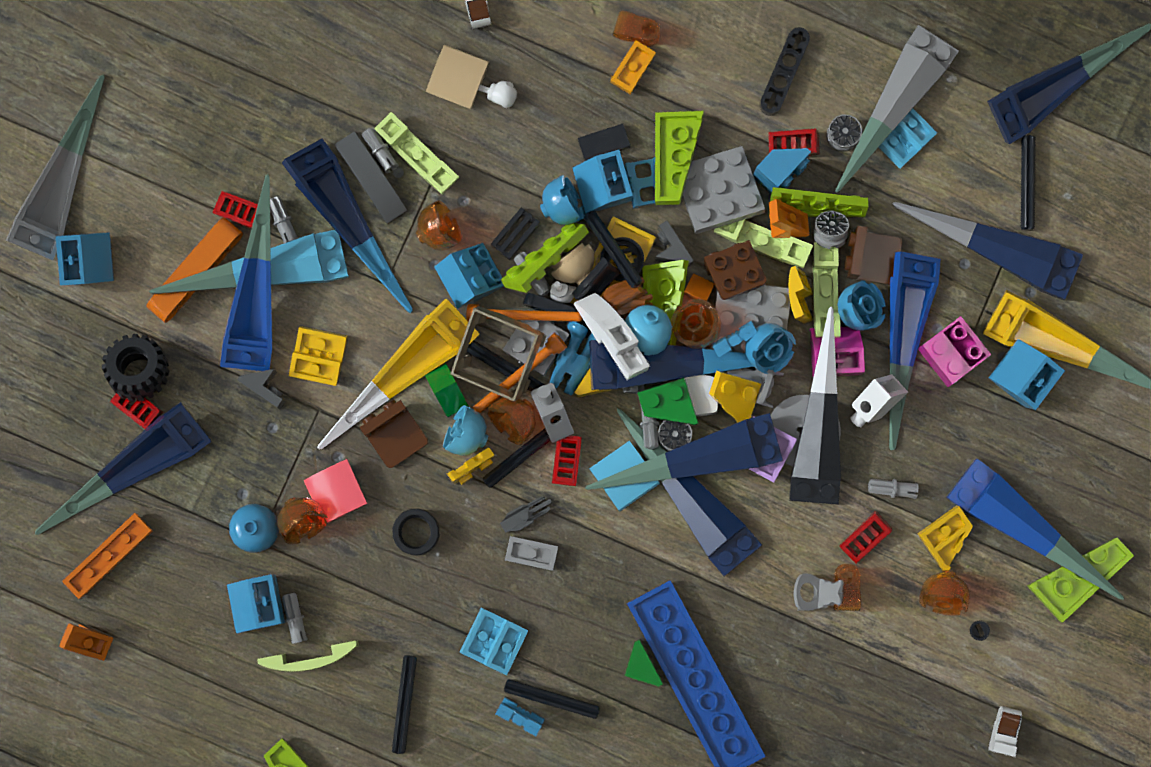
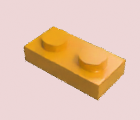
M635 40L612 76L610 83L631 95L655 57L656 52Z

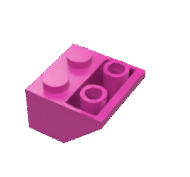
M961 316L918 348L919 352L947 387L953 385L991 355Z
M840 327L841 336L840 338H835L836 376L862 375L865 372V363L860 330ZM810 328L812 377L815 374L822 337H815L814 328Z

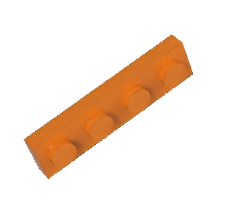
M134 513L62 582L78 599H82L153 530L137 513Z

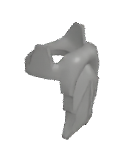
M747 368L727 371V374L761 383L756 403L773 408V404L767 402L766 398L771 394L774 385L773 376H783L784 373L768 370V374H764L757 369L752 371Z
M807 573L800 574L797 577L794 586V601L798 608L797 611L825 609L828 605L834 606L835 604L842 605L843 580L831 582ZM805 583H810L813 586L814 596L810 602L804 601L800 595L801 587Z

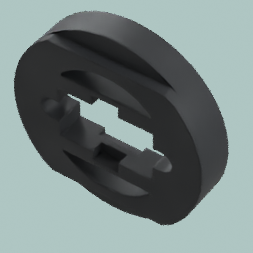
M615 238L619 246L629 247L621 249L624 253L631 252L632 255L637 256V258L633 259L634 263L631 264L639 274L644 265L642 248L636 241L630 238ZM603 248L600 261L603 257L611 261V257ZM620 273L614 280L624 281L626 279Z

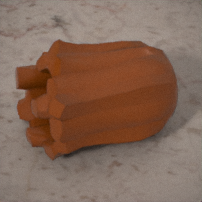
M626 280L611 285L602 295V298L610 304L623 320L627 318L630 311L639 306H653V303L649 302L653 300L652 294H648V291L643 289L641 285L631 288Z

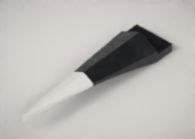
M832 307L828 309L811 392L791 472L789 501L839 505L841 466Z

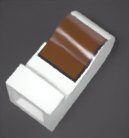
M465 0L472 29L491 25L487 0Z
M1000 706L996 721L994 722L988 750L1015 757L1017 736L1022 719V712L1020 710Z

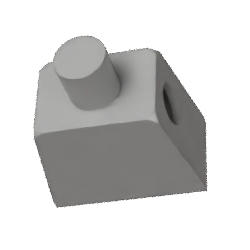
M553 383L546 384L530 392L552 443L574 434L566 410ZM558 415L560 420L552 423L551 418Z

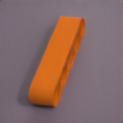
M225 217L221 218L163 285L217 267L240 241L243 232ZM196 291L154 294L146 307L164 323H167Z

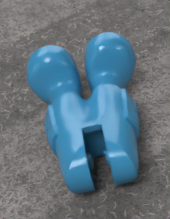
M569 321L567 328L571 333L570 342L564 351L560 354L558 353L550 383H553L555 388H557L564 379L565 372L569 373L571 378L567 380L564 392L571 396L590 369L589 341L596 339L591 332L581 355H578L577 350L589 329L577 322Z

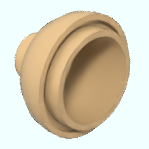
M581 243L564 255L556 265L551 266L554 269L551 275L558 281L564 283L576 282L579 286L591 272L594 265V251L591 245L587 244L584 246Z

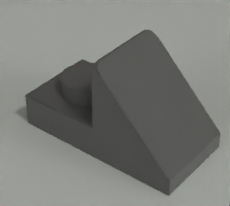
M665 221L660 224L657 236L664 246L668 245L669 248L658 254L655 260L660 262L688 260V267L691 266L694 260L669 222Z
M274 369L241 375L237 379L280 410L286 402L281 398L282 392L273 386H270L269 389L266 388L277 373Z

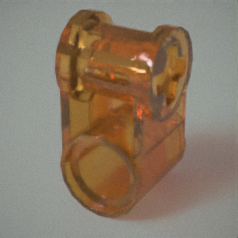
M619 11L612 35L623 41L635 42L637 40L643 45L653 46L660 39V28L653 19L637 16L627 11ZM649 29L653 30V33L645 36V32H648Z
M841 564L835 570L834 582L843 580L842 605L835 604L833 606L834 611H860V571L854 565ZM847 568L848 572L853 574L852 577L848 578V582L846 578L842 577V573H846Z

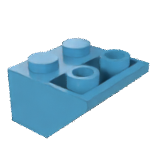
M808 148L774 149L756 167L753 177L770 194H772L773 187L787 189L794 179L792 176L795 174L798 177L806 169L807 164L810 162L808 157L811 151Z
M620 150L595 156L572 168L585 214L592 210L596 212L632 201L633 195Z
M110 232L56 236L60 285L114 281Z
M483 243L451 253L434 267L457 309L473 304L504 287L501 281L502 276Z
M1017 339L989 376V379L1024 407L1036 410L1065 370L1045 354Z
M276 575L256 577L227 585L236 633L285 623Z

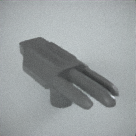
M542 496L507 513L505 519L500 523L505 533L519 531L533 523L538 517L547 513L551 509L550 507L532 515V513L552 502L551 499L529 510L531 506L545 499Z

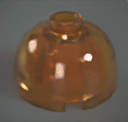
M439 200L428 205L419 214L416 235L422 244L425 243L428 247L437 251H444L458 245L462 240V236L456 219L454 218L451 221L447 215L451 211Z
M690 299L682 307L676 308L671 318L672 332L682 345L691 349H703L717 340L721 332L722 322L718 311L709 302L703 299Z
M502 397L488 408L490 410L488 416L500 433L505 431L510 435L507 438L510 442L521 445L534 431L536 426L535 414L533 412L534 407L527 399H518L514 402Z
M305 497L291 498L284 503L277 517V526L285 543L299 544L301 543L300 538L308 535V539H311L321 532L327 524L325 518L328 517L321 505L313 499Z
M945 570L942 573L931 575L925 580L921 588L919 603L924 608H926V605L934 607L932 612L938 614L960 615L961 610H964L965 613L968 611L970 591L968 585L960 577L956 576L955 572Z

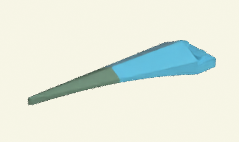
M336 230L317 234L313 233L271 248V285L325 283L349 277L340 235ZM244 258L151 289L149 293L162 294L236 288Z

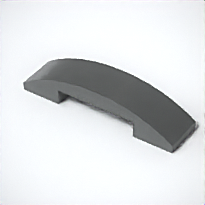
M355 132L334 144L387 224L407 212L402 201Z

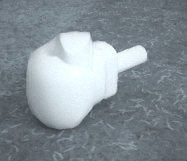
M500 81L497 84L492 83L490 88L480 85L478 91L488 94V100L500 104L504 108H510L517 97V91L513 87V83L508 81Z
M556 281L551 285L550 297L553 301L562 304L570 303L574 298L572 292L576 287Z

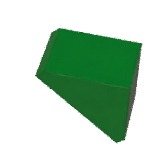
M446 363L425 375L447 418L456 414L463 405L469 407Z
M638 639L634 642L624 676L659 687L663 683Z

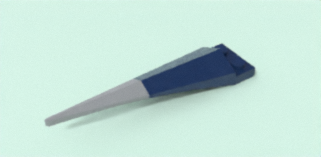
M893 202L895 208L973 250L1039 291L1065 301L1083 254L1062 247L1060 244Z

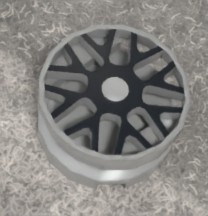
M846 114L839 115L831 121L827 129V141L837 151L851 150L857 145L862 136V127L855 117Z
M826 211L821 213L815 221L813 234L815 242L827 249L836 246V249L842 247L846 243L849 221L845 215L839 212Z
M665 420L658 429V442L667 451L674 450L691 442L692 430L687 423Z

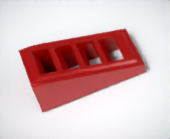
M816 128L768 132L769 153L777 149V138H781L782 149H787V137H791V149H797V137H801V148H807V137H811V148H808L811 151L810 155H820L819 131Z
M221 191L212 213L252 229L258 204ZM229 199L230 202L226 211H221L225 200ZM236 202L238 206L234 215H231L230 212ZM246 206L247 208L241 219L239 218V214L242 210V207ZM251 209L255 210V212L253 214L251 221L249 222L247 221V218L251 212Z
M118 393L110 400L113 405L144 429L164 413V411L145 397L144 401L137 399L130 410L126 407L131 401L126 399L121 404L119 402L121 397ZM143 402L145 405L139 411V413L135 415V410ZM150 408L152 411L143 421L141 417Z
M569 435L557 441L552 484L576 486L582 437ZM562 442L576 444V449L561 447ZM560 453L575 454V458L560 457ZM559 462L574 464L573 468L559 467ZM558 472L571 473L572 478L558 477Z
M874 511L839 547L857 564L892 532V527L877 511ZM875 521L883 531L879 533L871 523ZM866 528L875 536L873 540L864 532ZM858 535L868 543L866 547L856 538ZM851 542L861 550L859 554L849 545Z

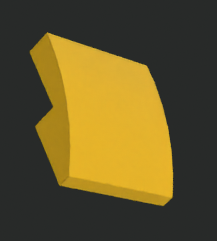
M793 266L789 274L790 304L795 319L805 324L813 320L805 298L813 295L805 272Z
M300 326L295 351L292 354L289 376L337 386L348 336Z

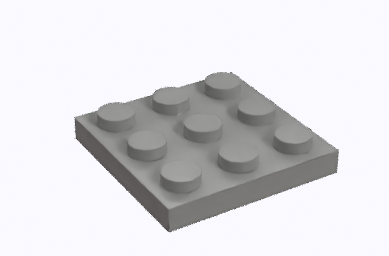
M742 146L691 162L682 197L695 234L765 213L764 204Z
M764 285L727 300H722L717 291L710 349L714 350L712 343L724 336L728 338V335L735 333L736 330L739 331V327L749 321H752L755 328L765 323L778 324L787 330L790 309L789 287ZM742 340L738 345L730 347L732 349L730 351L746 353V341Z

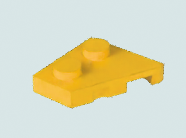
M716 370L709 395L716 402H719L722 408L738 423L751 418L762 384Z
M488 447L466 461L464 465L455 471L453 469L447 473V475L454 484L459 482L463 485L473 478L471 473L478 468L483 471L493 464L491 459L495 455Z
M956 505L917 534L942 571L947 573L951 568L950 564L956 553H959L963 546V540L968 537L973 526L960 506Z

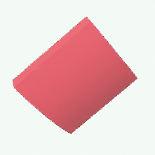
M348 459L304 480L323 525L368 504Z

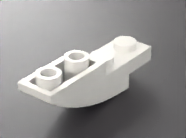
M596 293L574 303V306L597 342L605 345L627 380L649 369L650 365L637 347L638 339L610 304Z

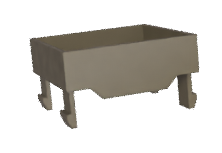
M480 306L475 307L468 322L451 375L515 402L521 399L523 392H527L530 384L528 376L539 347H543L547 335L501 313L490 311ZM486 317L535 336L515 394L492 382L460 371L470 366L473 356L466 355L465 357L476 324L484 323Z

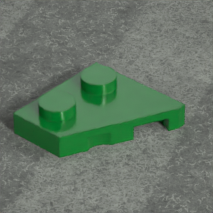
M685 378L638 392L645 417L691 425L699 424Z

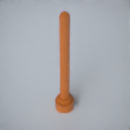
M468 304L466 310L468 322L473 308L479 307V304ZM488 309L515 320L571 322L583 320L579 312Z
M553 333L547 338L548 342L545 343V347L536 354L531 371L551 354H560L567 348V345L557 333ZM525 364L499 386L509 390L519 382ZM490 392L474 405L472 409L481 413L496 401L500 395Z

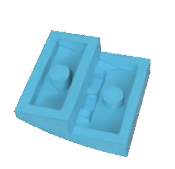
M912 108L881 143L879 148L901 169L937 132Z
M628 441L589 469L597 481L645 461L632 443ZM659 481L605 487L603 489L620 512L660 483Z
M480 608L460 653L507 675L528 630L486 609Z

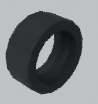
M409 509L402 512L395 520L392 536L396 546L402 552L410 555H423L430 552L437 545L440 537V528L437 520L429 512L422 509ZM411 518H421L429 524L431 535L429 540L422 546H410L402 537L403 525Z

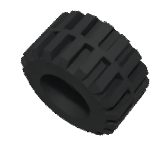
M132 334L131 338L125 335L122 336L123 340L121 341L116 339L113 342L114 346H109L106 349L108 355H103L102 359L105 363L102 364V370L105 373L103 375L114 392L118 393L123 399L127 397L129 401H134L135 398L139 401H144L146 396L149 399L154 397L153 393L155 391L159 393L162 390L161 385H166L168 380L165 376H169L170 372L168 361L161 348L153 339L150 340L145 335H142L140 338L138 334ZM140 359L148 361L146 368L140 374L135 376L124 375L125 369L131 362Z

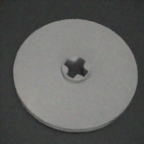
M796 395L787 398L771 414L775 428L797 439L785 462L790 466L794 464L800 439V433L797 431V428H802L810 395ZM838 419V423H839V441H840L841 428H840V422H839V419Z

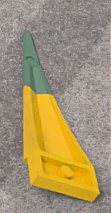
M1008 290L1005 291L983 331L984 335L1004 345L1012 347L1017 339H1020L1048 357L1151 389L1150 377L1029 299L1026 300Z

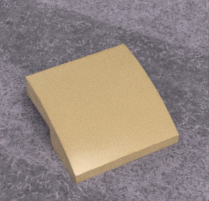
M444 45L426 92L471 109L478 89L483 82L489 61Z

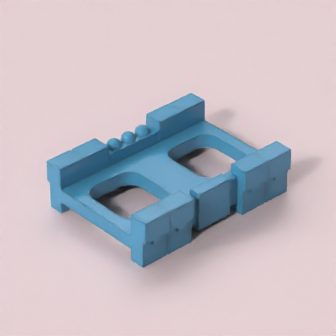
M655 157L626 163L624 166L633 195V209L655 204V200L643 202L639 192L642 188H655ZM649 164L652 175L650 177L637 178L635 166Z
M749 321L739 327V331L736 330L735 333L728 335V338L724 336L712 343V347L718 357L732 350L730 347L738 345L742 340L747 341L757 333V330L752 321Z
M504 697L496 715L507 721L509 719L513 720V723L524 726L523 730L537 736L545 718L534 712L529 714V711H525L524 708L517 707L518 704Z

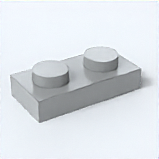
M510 536L505 561L553 571L558 546Z

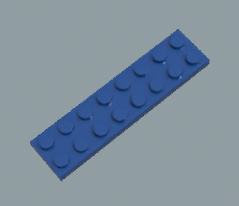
M671 580L627 603L714 767H747L766 757Z

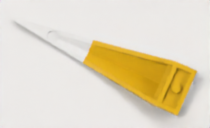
M447 299L443 300L429 315L424 317L319 443L318 449H323L389 399L458 354L468 321ZM476 329L473 331L470 343L480 335Z

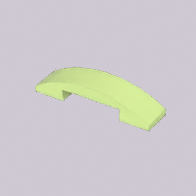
M392 112L374 128L439 193L443 194L459 179V176L442 160L437 158Z
M746 219L714 229V233L736 244L750 240L755 252L804 268L813 248L812 244L792 236L790 238H772L771 230L748 222Z
M816 242L813 244V315L815 337H823L828 309L832 307L834 337L840 338V315L837 306L838 248L836 249V246L830 247V249L823 248Z
M357 640L331 645L333 655L287 663L285 654L260 658L257 661L259 665L275 670H311L340 660L359 646Z

